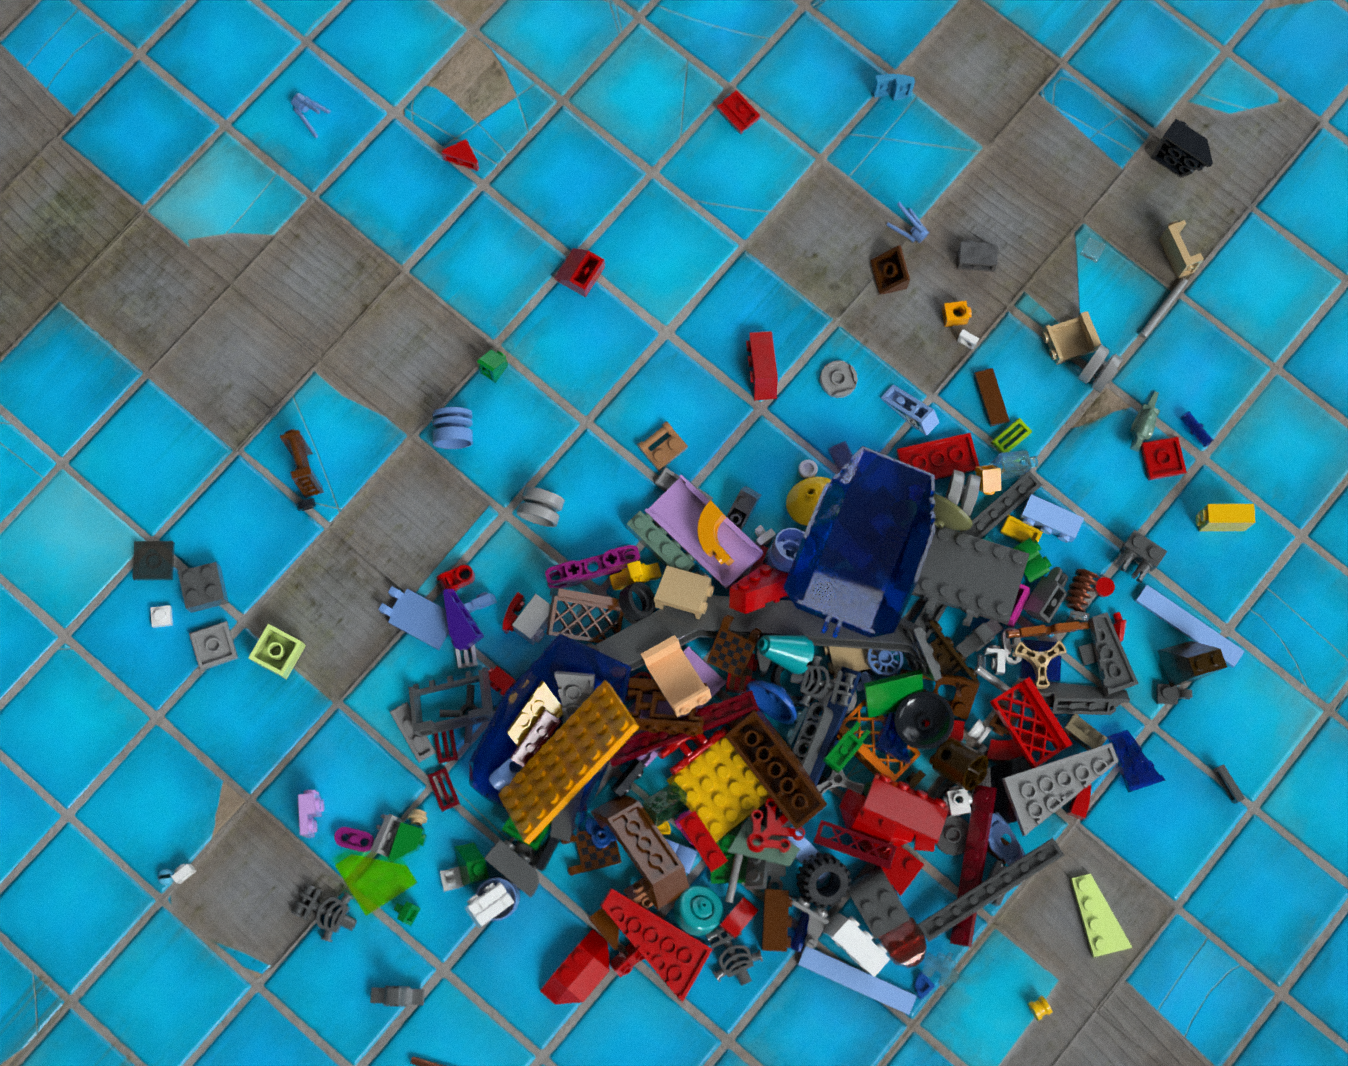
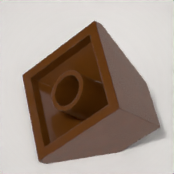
M601 908L588 919L611 947L617 950L620 929Z

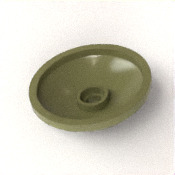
M925 492L923 494L922 504L937 527H945L955 531H966L972 527L973 523L970 517L956 504L932 492Z

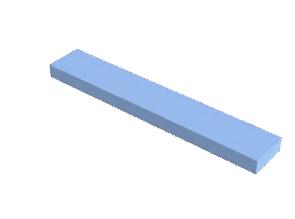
M1148 585L1144 587L1135 602L1194 642L1220 648L1226 664L1232 668L1235 667L1244 653V650Z
M805 946L798 965L907 1015L910 1014L917 997L808 946Z

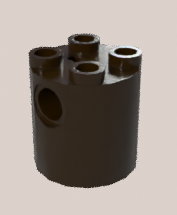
M953 737L948 738L941 744L929 760L936 773L968 791L982 783L987 776L988 758L986 755Z

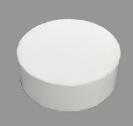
M812 460L802 461L798 469L799 475L804 479L815 477L818 471L817 464Z

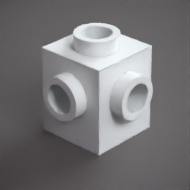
M960 786L950 787V791H947L945 797H943V800L949 805V817L971 813V793L961 789Z

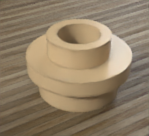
M413 809L408 814V819L413 825L421 826L428 820L426 817L427 813L422 810Z

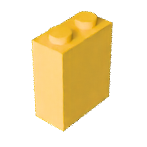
M1207 504L1196 515V525L1199 526V531H1246L1255 523L1254 504Z

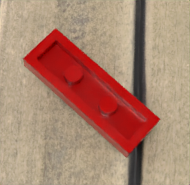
M695 810L678 821L711 872L728 861Z

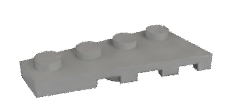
M555 671L565 721L594 692L595 674Z

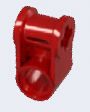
M460 565L450 571L441 573L436 579L440 581L443 590L454 589L456 592L473 583L475 573L470 566ZM470 571V576L467 579H462V572Z

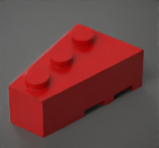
M772 331L749 333V340L746 341V351L750 352L748 367H751L752 370L750 371V382H753L754 401L777 399L778 375Z
M761 565L730 587L729 608L747 614L765 607V603L771 601L774 603L780 602V598L788 595L791 598L795 592V576L772 568L769 565Z

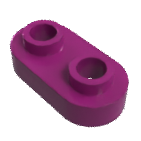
M349 827L339 828L334 836L335 842L339 846L360 852L370 851L374 844V838L371 834ZM344 834L349 835V839L347 841H343L342 836ZM363 839L368 840V844L366 846H362L361 841Z

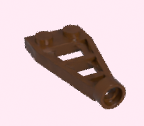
M902 668L901 671H900V674H904V673H908V672H913V671H912V670H906V669H903V668ZM941 674L942 678L935 681L936 685L933 693L938 694V689L943 684L955 686L956 694L954 699L947 702L955 716L967 720L980 683L962 676ZM922 675L923 679L932 680V679H930V678H928V677Z

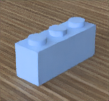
M1032 494L1027 499L1019 517L1023 523L1032 527L1036 526L1045 534H1054L1058 536L1059 540L1067 543H1072L1076 538L1084 520L1083 517Z

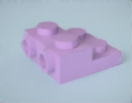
M305 790L304 794L298 795L300 835L312 838L315 837V832L318 830L317 820H314V817H322L321 812H324V800H321L319 792H316V790Z

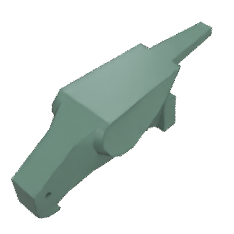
M1156 391L1149 403L1142 406L1131 426L1130 433H1132L1133 440L1130 449L1138 452L1142 442L1145 439L1149 440L1153 435L1156 417L1160 413V410L1155 408L1159 394Z

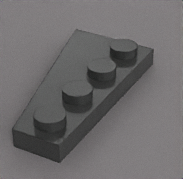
M1108 613L1088 619L1104 697L1137 685L1138 681Z

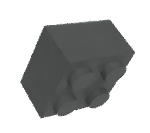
M216 562L178 571L185 607L189 612L193 613L229 603L221 566Z

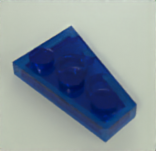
M1128 730L1108 736L1109 743H1112L1119 761L1117 764L1128 793L1165 781L1164 777L1159 775L1154 768L1155 765L1152 761L1148 760L1143 754L1142 748Z

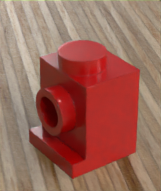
M496 666L495 669L491 668L488 671L490 687L496 692L500 689L501 696L505 698L516 684V681Z

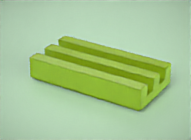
M1019 418L997 436L991 444L996 446V449L1001 452L1002 456V453L1006 455V453H1009L1028 437L1032 430ZM1018 424L1021 425V427L1017 431H1015L1010 437H1008L1004 442H1002L1001 444L998 443V441H1000L1005 435H1007L1011 430H1013ZM1023 430L1026 431L1021 437H1019V438H1018L1014 443H1012L1008 448H1006V449L1003 448L1006 444H1008L1012 439H1014V438H1015L1019 433H1021Z

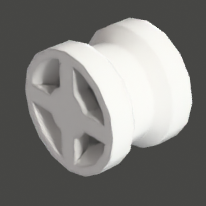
M979 719L967 735L974 737L976 742L981 744L991 731V728L985 727Z

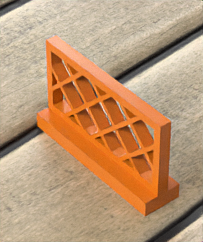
M864 699L843 720L836 738L841 740L848 730L850 731L845 725L848 721H858L859 723H861L860 721H871V731L869 733L871 735V745L863 743L854 756L874 776L876 773H884L890 776L891 780L896 781L921 753L903 742L896 728L883 715L876 716L877 718L860 717V709L863 706L866 707ZM874 721L882 722L885 732L874 731ZM860 725V728L853 733L854 735H855V734H858V737H857L858 739L861 737V734L864 732V731H861V725ZM875 735H885V745H875ZM888 735H895L898 738L899 745H888ZM875 748L885 749L886 759L878 758L875 755ZM889 749H899V759H889ZM902 749H909L914 754L913 758L903 759ZM889 762H899L900 771L896 775L889 769Z

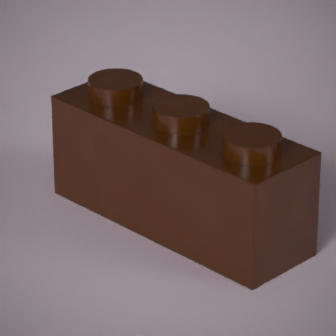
M764 890L762 951L787 952V948H791V936L787 935L788 927L791 928L792 915H788L789 907H792L793 895H789V890Z

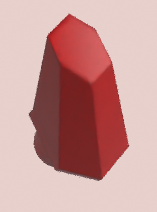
M1120 612L1113 614L1116 622L1114 629L1120 642L1124 640L1127 620H1123Z

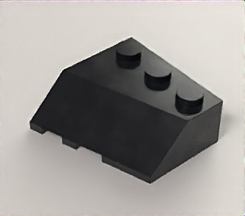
M1175 119L1151 156V159L1180 178L1192 174L1195 170L1200 171L1205 166L1208 168L1213 164L1207 138L1178 119Z

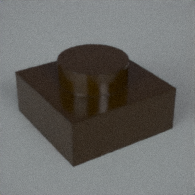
M921 770L917 773L913 771L906 778L907 784L910 786L909 788L914 789L926 774Z

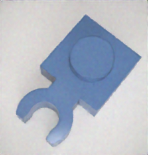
M484 592L478 594L477 598L472 600V602L465 603L464 606L471 613L477 609L495 604L497 600L495 595Z

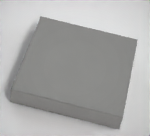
M227 621L189 633L201 671L239 659Z

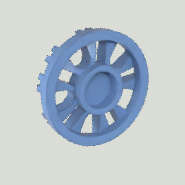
M872 649L868 650L866 657L868 667L878 676L888 677L901 669L903 665V654L901 651H895L892 654L887 650H881V652L880 650H875L877 655L871 654ZM899 655V661L894 660L893 656ZM877 658V661H871V659ZM873 664H879V668L876 669ZM887 666L892 669V672H888Z

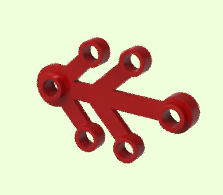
M768 798L765 803L767 828L761 833L763 813L760 810H754L750 816L753 822V832L747 837L746 845L750 851L756 853L763 851L764 848H775L782 853H786L791 847L789 840L782 839L777 841L768 838L771 835L790 836L800 841L804 838L805 830L802 827L798 830L782 827L789 821L784 814L775 821L777 804L772 798ZM768 803H773L774 807H770ZM758 814L760 819L754 818L753 815ZM795 832H801L802 836H797ZM753 841H758L759 845H754ZM785 843L788 847L783 848L781 844Z

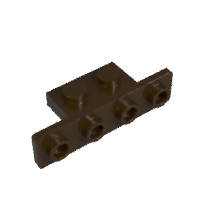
M927 620L925 624L936 637L929 644L934 651L932 654L934 659L941 667L940 674L954 675L961 670L966 678L979 682L976 678L978 675L974 669L968 668L965 664V657L959 651L956 652L952 647L954 646L952 640L948 636L945 637L941 632L942 627L939 623Z

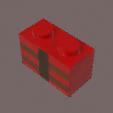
M752 653L742 678L728 673L725 691L739 694L746 693L748 683L755 680L752 678V671L757 670L758 664L755 654Z

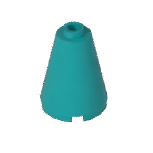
M765 635L758 641L757 645L761 655L797 675L807 671L809 667L806 666L809 661L812 662L814 656L813 642L804 635Z

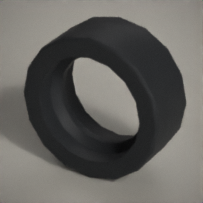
M641 582L624 587L619 595V605L622 612L633 621H639L650 616L655 611L654 594L651 589ZM633 592L639 596L642 602V611L633 602Z

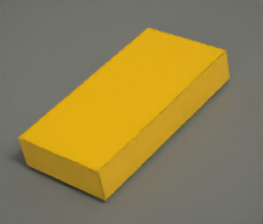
M1010 515L1007 516L1000 531L1001 534L1020 543L1029 538L1032 541L1037 540L1039 542L1043 533L1039 529L1027 525Z

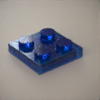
M1022 640L1027 648L1036 652L1050 650L1056 643L1051 641ZM1061 655L1052 658L1048 663L1046 671L1048 681H1060ZM1022 658L1020 679L1030 677L1031 680H1036L1034 668Z

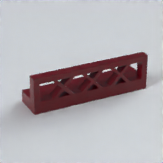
M824 820L820 821L813 842L887 869H891L897 849L895 845ZM824 825L831 827L835 836L831 838L821 836ZM835 829H837V830H839V831H842V832L839 833V834H837V832H836ZM848 833L854 842L849 845L843 844L839 836ZM854 836L859 837V838H862V839L856 841V839H855ZM868 840L873 849L868 852L863 851L858 843ZM883 846L891 848L889 859L880 857L877 849Z

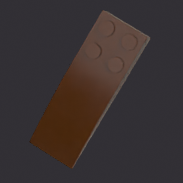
M754 710L725 735L796 830L827 806L826 801L804 767L762 711Z

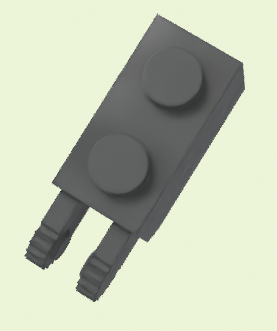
M1060 567L1052 568L1047 577L1042 576L1023 606V609L1032 618L1050 623L1067 596L1064 586L1068 576L1062 573Z

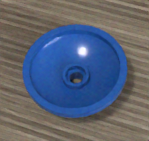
M754 680L748 683L746 692L753 691L758 707L762 712L784 724H792L796 720V708L783 687L762 680Z

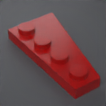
M862 841L858 843L866 852L873 849L867 843ZM899 846L896 849L891 869L884 867L882 869L893 888L901 896L925 864L902 846ZM877 849L880 857L889 859L891 850L883 852Z

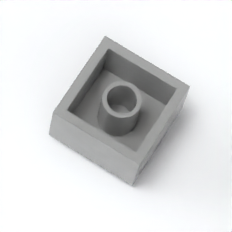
M535 594L512 624L515 633L532 645L535 642L539 643L545 635L544 630L548 625L551 604Z

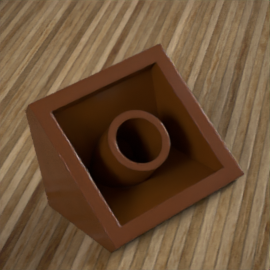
M901 245L870 260L880 295L908 288L910 277Z

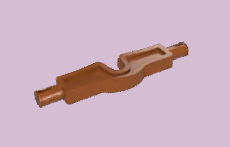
M1089 621L1057 623L1047 627L1045 625L1024 627L1016 630H1006V637L1023 638L1075 632L1077 630L1090 629Z

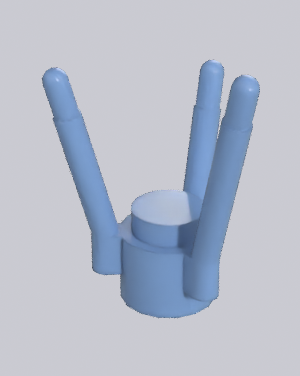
M298 93L291 101V104L295 107L294 112L299 115L313 136L318 138L317 133L304 117L302 111L307 112L311 109L319 114L320 110L329 114L330 110Z
M898 202L897 205L914 225L910 230L912 234L910 235L890 223L886 225L907 237L912 243L915 241L920 243L927 237L929 232L912 209L907 211Z

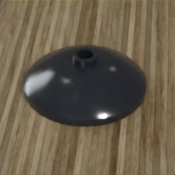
M924 691L909 695L900 703L895 713V728L903 742L915 749L928 750L940 746L949 738L954 727V714L951 706L943 697L933 692ZM924 722H929L927 727L922 726Z

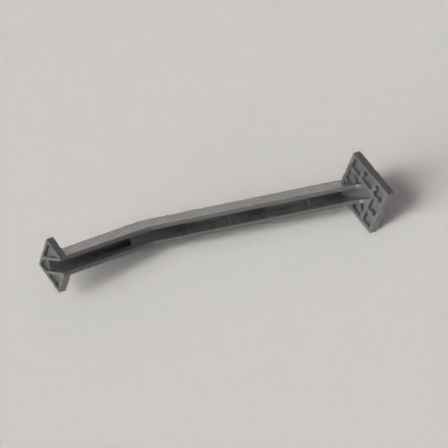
M712 595L708 597L706 601L708 603L705 614L701 615L700 619H696L694 613L665 606L663 610L659 609L650 616L641 619L595 646L590 642L583 646L599 680L611 683L644 666L641 653L674 635L677 637L680 647L699 637L716 638L723 618L729 614L734 617L729 630L749 639L753 629L759 628L762 630V633L758 640L765 635H804L809 637L808 639L816 646L901 651L910 669L914 671L921 670L922 675L934 681L942 678L940 674L941 667L932 655L934 651L926 641V632L923 627L901 618L894 608L780 600L777 603L773 601L765 603V607L744 614L729 608V596Z

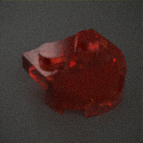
M913 917L879 937V941L887 950L890 960L896 965L911 968L920 964L925 958L927 950L926 939Z

